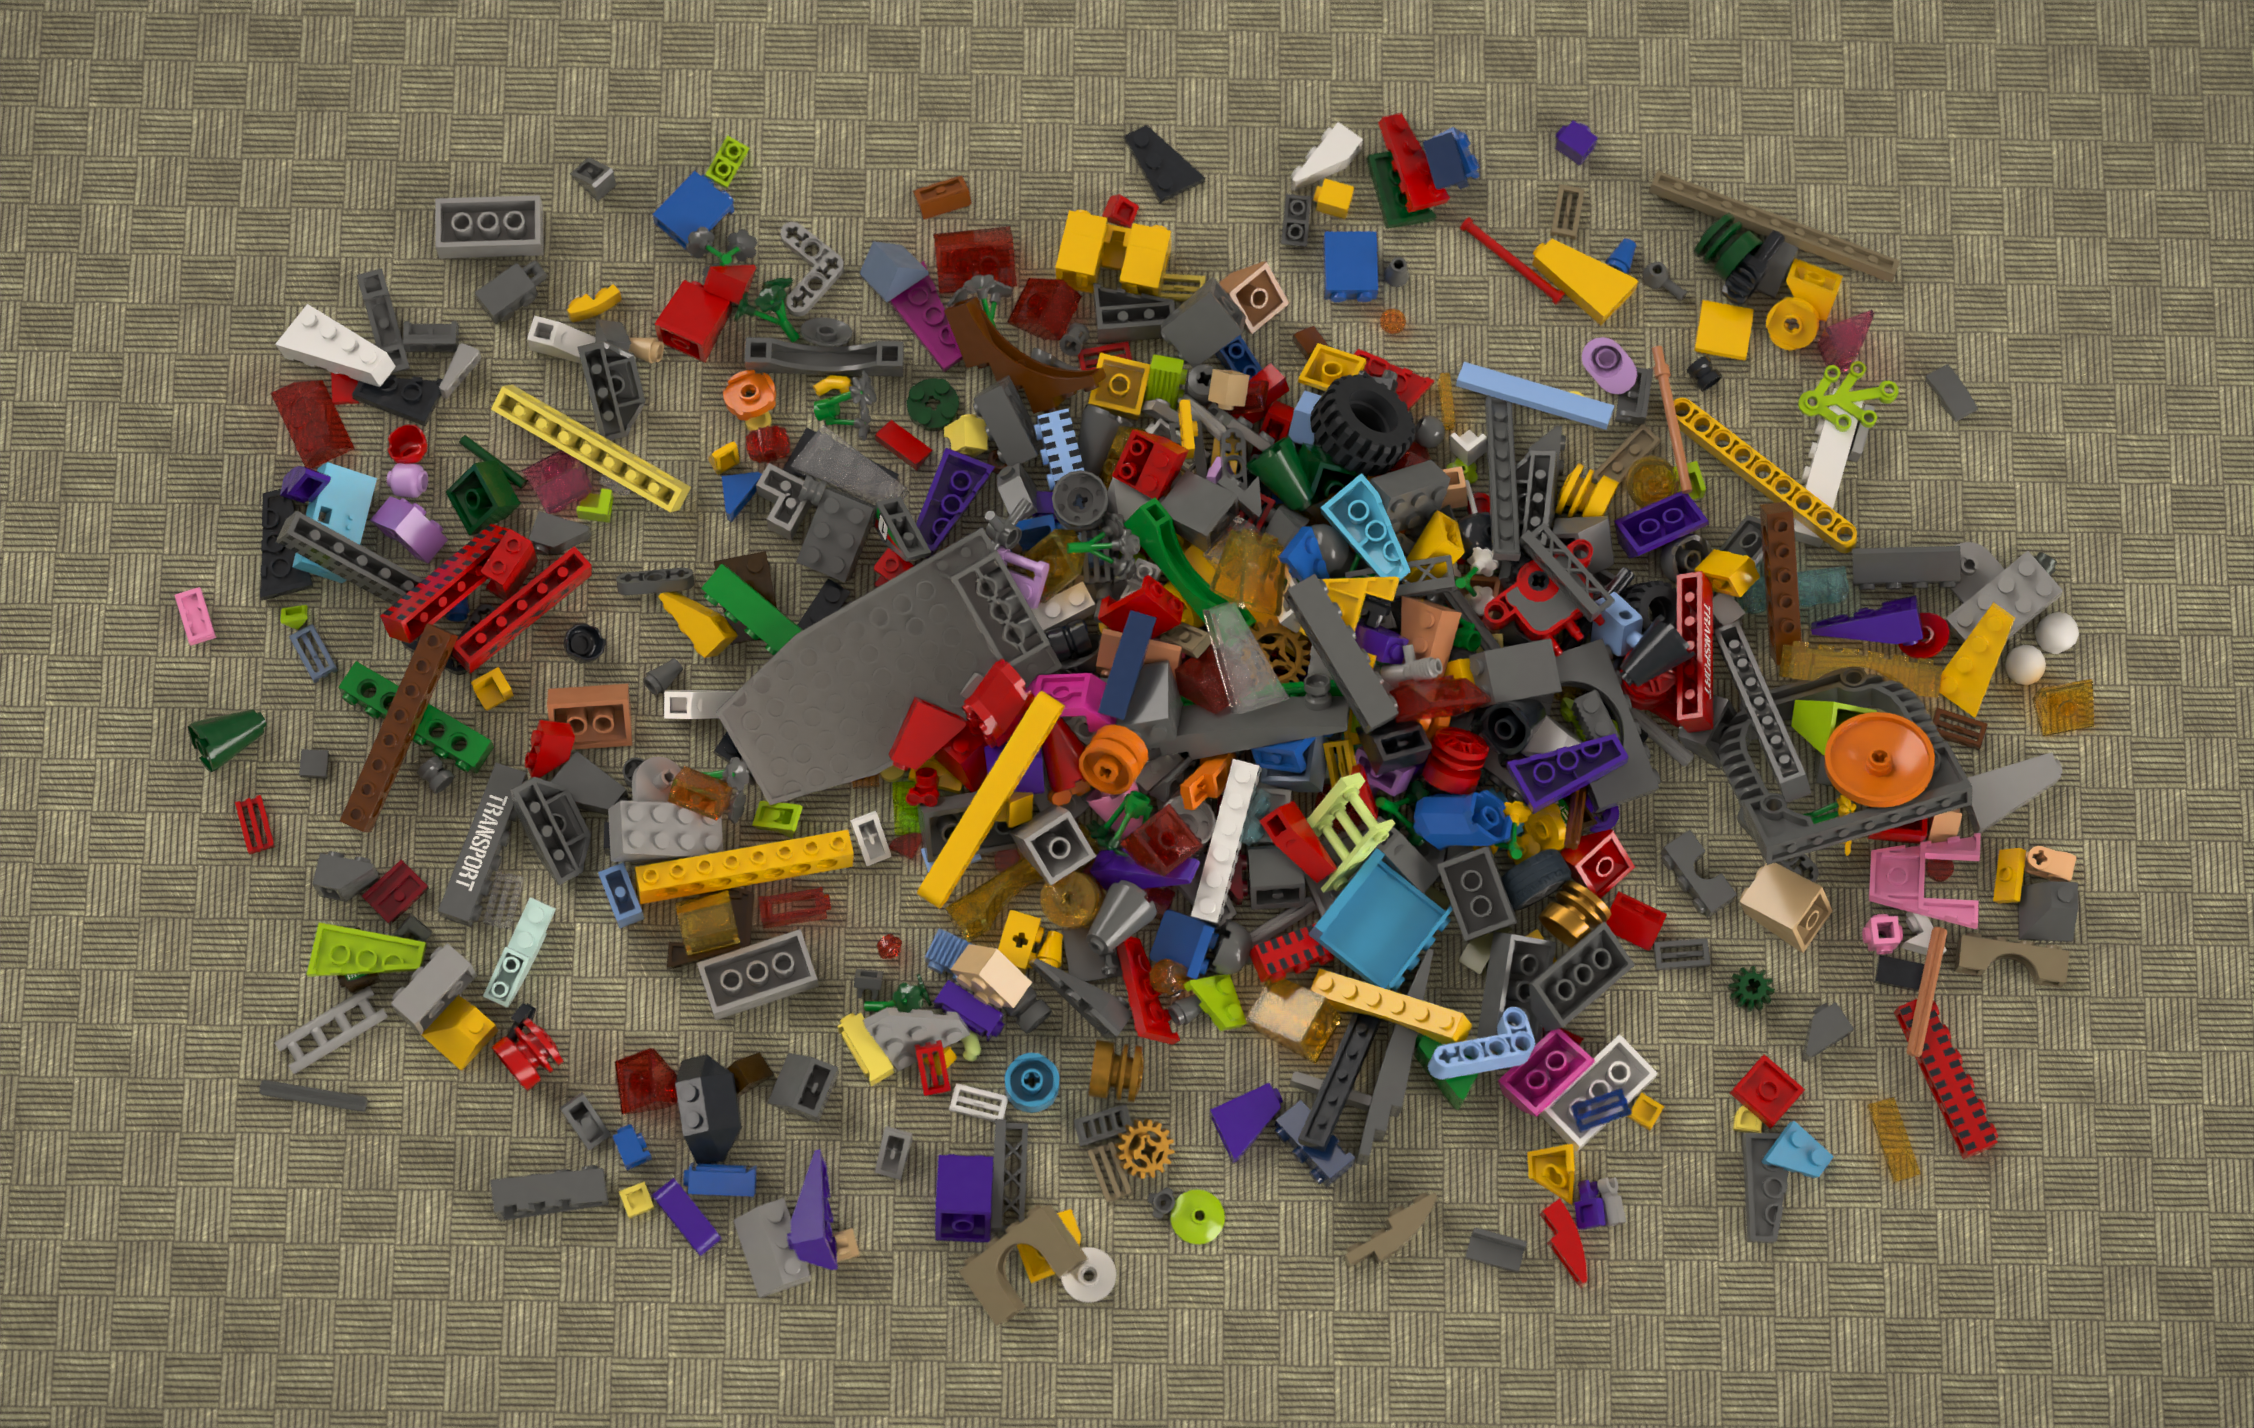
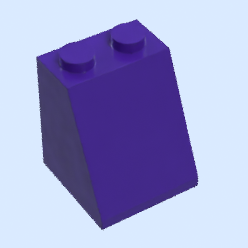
M956 1154L938 1155L935 1241H990L993 1157H985L983 1155L958 1156Z

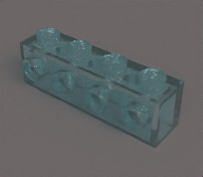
M1845 566L1797 572L1799 606L1806 608L1820 603L1837 604L1845 600L1850 591ZM1764 576L1760 577L1740 598L1738 597L1739 605L1745 613L1759 614L1767 610Z

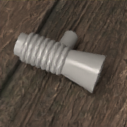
M1413 644L1402 646L1405 664H1384L1380 671L1382 679L1392 687L1397 688L1408 682L1415 683L1436 678L1438 674L1442 673L1443 666L1438 658L1427 657L1416 660Z

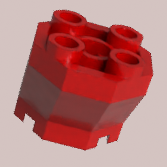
M1002 658L993 664L973 694L963 701L964 705L962 706V709L967 714L966 719L975 730L977 728L980 729L984 734L982 738L991 749L995 746L1000 747L1008 741L1035 699L1031 690L1025 693L1026 687L1024 685L1026 683L1010 663L1005 662Z

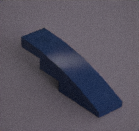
M1130 610L1098 713L1125 720L1130 700L1144 663L1156 617Z

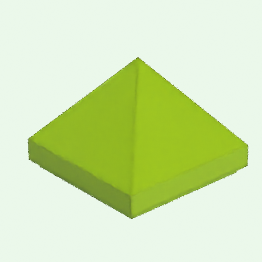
M308 605L281 609V623L293 629L299 630L308 619Z

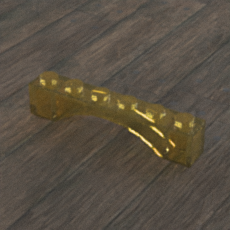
M1793 641V646L1783 645L1779 677L1814 681L1836 669L1851 666L1865 667L1884 675L1889 680L1901 683L1905 689L1912 690L1918 696L1938 698L1942 666L1933 665L1934 660L1918 658L1917 663L1908 662V656L1893 654V659L1891 660L1884 659V653L1868 651V656L1859 655L1858 649L1843 648V653L1834 652V646L1818 644V649L1809 648V643Z
M1081 822L1077 823L1094 854L1097 856L1100 848L1096 839L1090 837V832ZM1024 857L945 909L952 924L967 942H971L991 929L997 915L1015 895L1044 878ZM1095 858L1091 859L1090 861L1080 866L1073 872L1082 871L1083 869L1087 868L1095 862Z

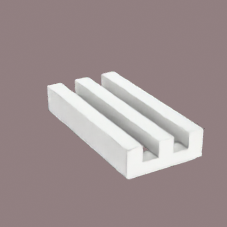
M956 1083L949 1111L995 1122V1119H1003L1008 1104V1097ZM959 1092H964L1000 1101L1002 1103L1001 1106L962 1097L959 1096ZM957 1102L984 1108L987 1110L999 1112V1114L997 1116L982 1111L958 1106L956 1104Z

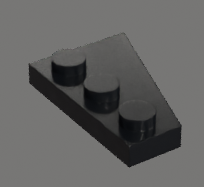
M389 375L380 387L359 381L352 393V397L356 401L426 426L441 397L439 386L443 379L437 378V381L423 380V377L406 379Z

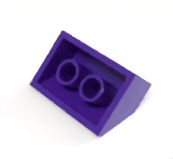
M1680 491L1614 521L1618 544L1630 559L1709 525V521L1689 494H1683Z

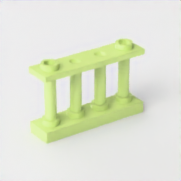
M1360 773L1340 778L1307 819L1318 839L1323 833L1343 861L1337 870L1328 875L1330 878L1321 888L1323 893L1344 889L1349 883L1348 879L1375 847L1388 838V832L1395 825L1393 819L1378 823L1358 795L1359 788L1365 782ZM1349 801L1369 828L1364 837L1345 812V805ZM1335 817L1356 845L1351 853L1332 828V821Z

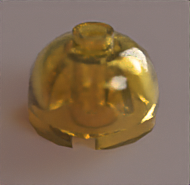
M1655 455L1643 456L1629 467L1626 475V489L1631 499L1639 507L1644 508L1676 494L1679 489V476L1673 465L1663 457Z

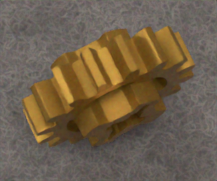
M1145 1118L1142 1124L1140 1120L1135 1119L1134 1127L1125 1125L1126 1134L1118 1133L1122 1141L1121 1143H1115V1147L1119 1148L1121 1152L1117 1153L1115 1157L1123 1160L1119 1166L1123 1169L1128 1168V1174L1134 1176L1137 1173V1177L1144 1179L1147 1173L1149 1177L1154 1178L1155 1170L1163 1173L1164 1168L1162 1165L1164 1163L1171 1164L1167 1156L1175 1152L1169 1148V1145L1174 1143V1139L1166 1138L1170 1131L1166 1128L1161 1129V1123L1155 1121L1152 1124V1120ZM1147 1131L1154 1132L1158 1138H1150ZM1131 1159H1139L1142 1166L1135 1165Z

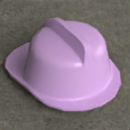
M1600 337L1589 341L1583 348L1582 363L1605 391L1613 394H1623L1633 387L1637 378L1636 366L1618 343L1612 339Z

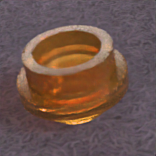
M1388 309L1381 315L1380 326L1386 333L1398 334L1405 328L1406 317L1400 310Z

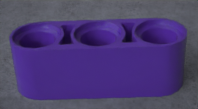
M674 1178L652 1194V1197L699 1256H702L722 1240L718 1232Z

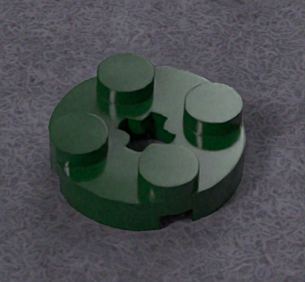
M925 379L910 388L907 398V412L911 421L923 427L924 430H943L944 427L953 422V419L958 414V395L947 380ZM931 399L940 402L936 410L926 407L925 404L929 403Z

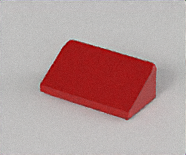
M890 420L875 434V441L916 471L933 452L931 448L893 420Z

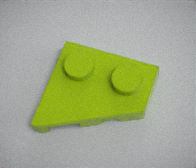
M1230 975L1195 979L1183 984L1187 992L1192 990L1201 1000L1199 1006L1211 1017L1212 1022L1220 1031L1240 1028L1247 1024Z

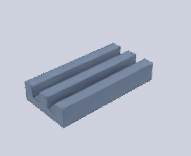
M313 624L289 636L314 683L318 682L322 677L329 676L328 674L331 672L335 673L338 671ZM307 633H312L329 664L328 667L324 668L306 635ZM302 637L320 670L319 672H314L297 641L298 638Z

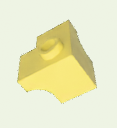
M965 414L960 419L944 427V437L950 439L951 450L969 457H976L988 450V435L985 431V426L987 425L984 419H979L973 414Z

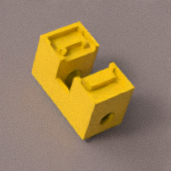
M1069 210L1055 267L1057 287L1093 294V283L1098 282L1101 267L1121 271L1119 282L1121 283V289H1125L1127 293L1137 295L1143 293L1160 297L1171 254V231L1160 225L1150 227L1133 223L1132 229L1110 225L1105 217L1091 215L1085 210Z

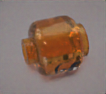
M1168 958L1161 959L1151 969V987L1155 991L1170 997L1181 995L1186 991L1183 984L1190 981V977L1187 976V967Z

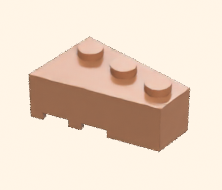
M1402 596L1401 636L1409 639L1408 645L1413 644L1416 660L1427 657L1438 658L1443 666L1442 673L1438 674L1436 678L1409 684L1419 688L1441 689L1461 612L1423 598Z

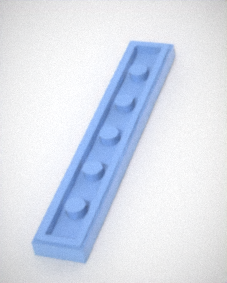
M1467 362L1463 363L1456 382V386L1605 430H1607L1614 410V405Z

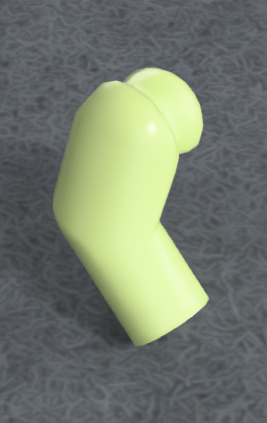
M969 1030L971 1035L960 1041L963 1042L965 1048L963 1057L972 1062L980 1055L981 1046L978 1036Z

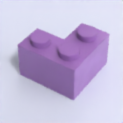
M390 496L370 519L387 537L400 542L416 559L425 563H429L448 541L441 533L443 528L431 519L429 521L425 517L426 511L416 503L412 505L404 498L399 500Z
M1363 746L1359 747L1355 754L1356 764H1362L1374 799L1379 789L1392 796L1407 790L1416 769L1415 766L1376 776Z

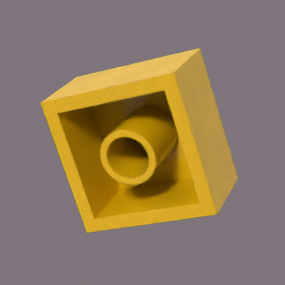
M1100 353L1096 368L1103 367L1106 378L1098 383L1099 387L1090 392L1088 404L1104 409L1113 415L1138 420L1151 365Z

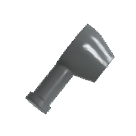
M1652 262L1645 267L1642 278L1648 287L1653 289L1664 287L1679 302L1688 293L1687 290H1683L1669 279L1668 269L1663 263ZM1653 269H1659L1661 273L1655 274Z
M1033 348L1030 357L1041 363L1066 370H1078V367H1073L1058 360L1055 356L1041 349Z

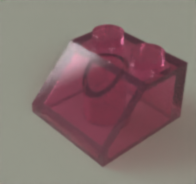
M1873 309L1824 329L1817 348L1827 367L1835 365L1840 369V372L1850 368L1857 358L1874 317Z
M562 450L521 470L541 507L548 514L558 513L566 505L574 501L583 500L589 493L594 491L579 460Z

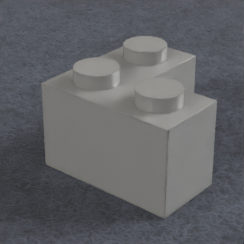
M768 463L756 484L757 494L775 504L767 518L768 529L792 541L812 503L808 500H798L804 480Z

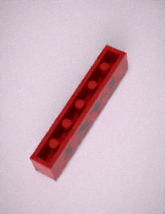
M575 546L572 547L457 640L452 649V655L471 674L591 577L592 565Z

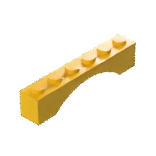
M1320 968L1309 991L1311 996L1320 1005L1342 1012H1357L1382 1018L1412 1029L1443 1044L1466 1041L1472 1024L1463 1013Z

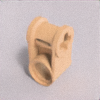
M2035 846L2026 853L2024 871L2049 881L2071 882L2076 856L2043 846Z

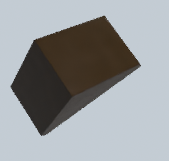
M760 1052L736 1060L726 1068L734 1074L737 1098L774 1076Z

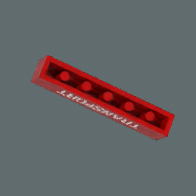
M1703 571L1677 575V631L1690 646L1686 649L1687 652L1694 651L1695 656L1677 666V721L1687 733L1713 729V584Z

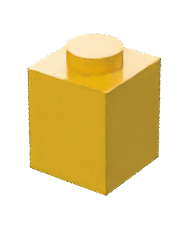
M1324 178L1322 187L1317 186L1313 201L1317 202L1316 211L1346 219L1353 197L1354 186Z

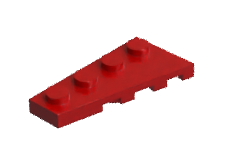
M1397 113L1384 116L1378 124L1386 148L1392 152L1394 171L1399 172L1402 181L1399 186L1402 194L1407 196L1408 203L1406 207L1408 213L1445 204L1450 199V196L1445 188L1440 190L1435 188L1426 154L1403 114Z
M1131 936L1117 946V956L1121 963L1122 977L1127 988L1128 1002L1132 1009L1135 1030L1139 1037L1174 1045L1181 1040L1177 1032L1172 1033L1168 1023L1172 1018L1168 1009L1163 1010L1158 998L1162 993L1158 984L1150 978L1149 973L1152 972V968L1139 938Z

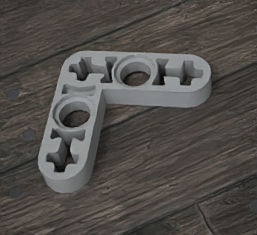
M788 222L781 228L780 234L783 244L813 267L788 295L786 301L789 313L793 316L801 317L811 310L842 275L844 263L840 255L797 222ZM795 230L797 231V237L802 241L801 246L796 238L791 237L788 239V231L791 233L795 232ZM816 245L820 251L816 256H809L805 253L806 247ZM837 262V269L831 268L827 272V280L823 275L828 269L827 263L833 264ZM812 279H818L823 283V286L819 290L814 291L808 287V283ZM804 290L807 296L803 299V307L797 306L794 308L793 301H800L804 297L802 291Z

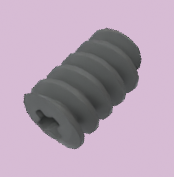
M1205 364L1197 365L1190 371L1184 387L1185 394L1190 395L1202 406H1208L1212 403V401L1208 400L1214 368Z

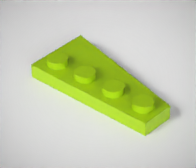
M319 922L306 975L308 977L416 971L422 966L427 944L422 941Z

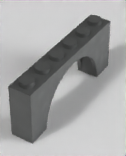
M1599 639L1564 651L1558 657L1555 656L1561 686L1576 687L1588 692L1598 691L1601 700L1614 715L1619 729L1620 743L1629 757L1626 764L1587 786V793L1594 812L1597 813L1655 793L1659 789L1660 777L1655 768L1652 769L1649 759H1651L1647 744L1642 743L1639 736L1641 734V727L1638 720L1633 719L1630 709H1632V704L1629 696L1623 694L1620 686L1622 678L1619 675L1618 669L1614 670L1611 662L1613 655L1609 645H1605L1603 639Z

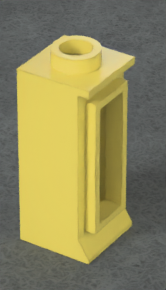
M851 1013L840 1020L841 1024L837 1026L838 1032L841 1033L843 1040L865 1077H869L870 1086H873L894 1074V1067L865 1028L863 1022L865 1018L862 1013L856 1016L854 1013Z

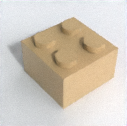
M968 944L950 969L957 976V982L967 989L970 988L975 993L974 997L985 1005L993 1004L999 1008L1002 1006L1014 1008L1032 983L996 948Z

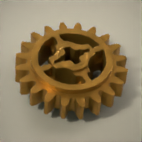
M1269 619L1266 628L1261 622H1258L1257 632L1252 628L1248 629L1251 638L1242 636L1241 641L1246 646H1238L1237 651L1243 653L1244 656L1238 657L1236 662L1245 664L1239 669V672L1249 673L1245 679L1246 682L1254 679V685L1289 683V681L1299 682L1296 675L1305 677L1306 672L1301 667H1308L1310 662L1304 660L1303 657L1309 656L1311 651L1302 649L1307 645L1308 641L1298 640L1302 634L1301 632L1293 634L1289 628L1284 629L1280 622L1275 627L1273 621ZM1267 636L1279 637L1273 644L1258 642ZM1287 642L1290 643L1294 650L1295 663L1289 660L1285 653ZM1252 650L1258 653L1262 660V667L1259 671L1253 663ZM1273 651H1277V657L1280 661L1275 659L1273 662H1270V656L1267 652L1272 654ZM1274 669L1289 671L1280 677L1268 676Z

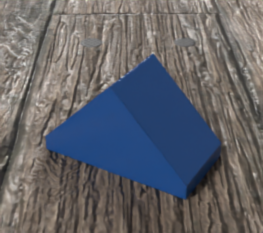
M760 472L722 476L725 510L728 521L732 522L756 494V484L762 476Z

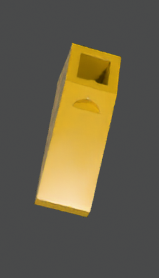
M676 591L661 593L658 596L663 602L664 609L675 618L679 629L690 638L696 652L704 658L718 656L738 637L723 615Z

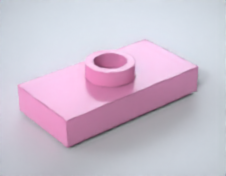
M198 587L175 594L174 596L190 646L216 638L202 589Z

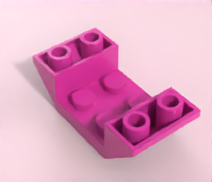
M1092 673L1038 675L1025 690V693L1031 690L1035 697L1040 691H1043L1064 704L1065 707L1060 717L1086 716L1089 732H1097L1098 729L1105 725L1116 724V718L1098 713L1106 683Z

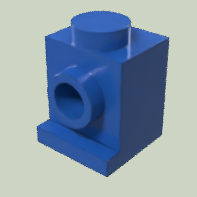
M632 1124L619 1128L617 1130L618 1134L613 1135L627 1170L652 1160L649 1150L644 1152L642 1150L647 1148L642 1133L636 1134Z

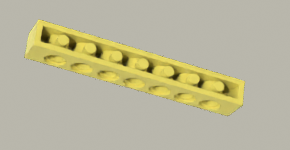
M514 385L502 386L491 408L494 412L668 512L680 510L691 489L689 485Z

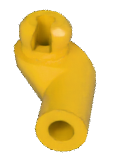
M830 375L813 385V389L820 397L832 389H839L841 394L850 391L849 387L852 384L847 376Z

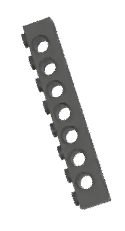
M1739 621L1714 629L1721 655L1785 803L1811 794L1804 768Z

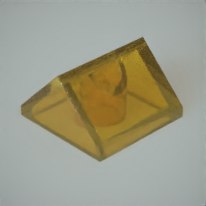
M2092 679L2040 688L2032 698L2043 737L2094 727Z

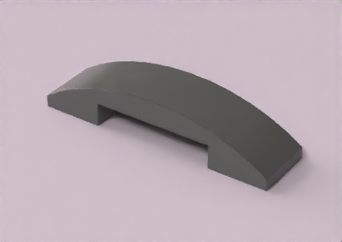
M382 268L356 275L376 346L387 352L396 366L391 374L410 369Z

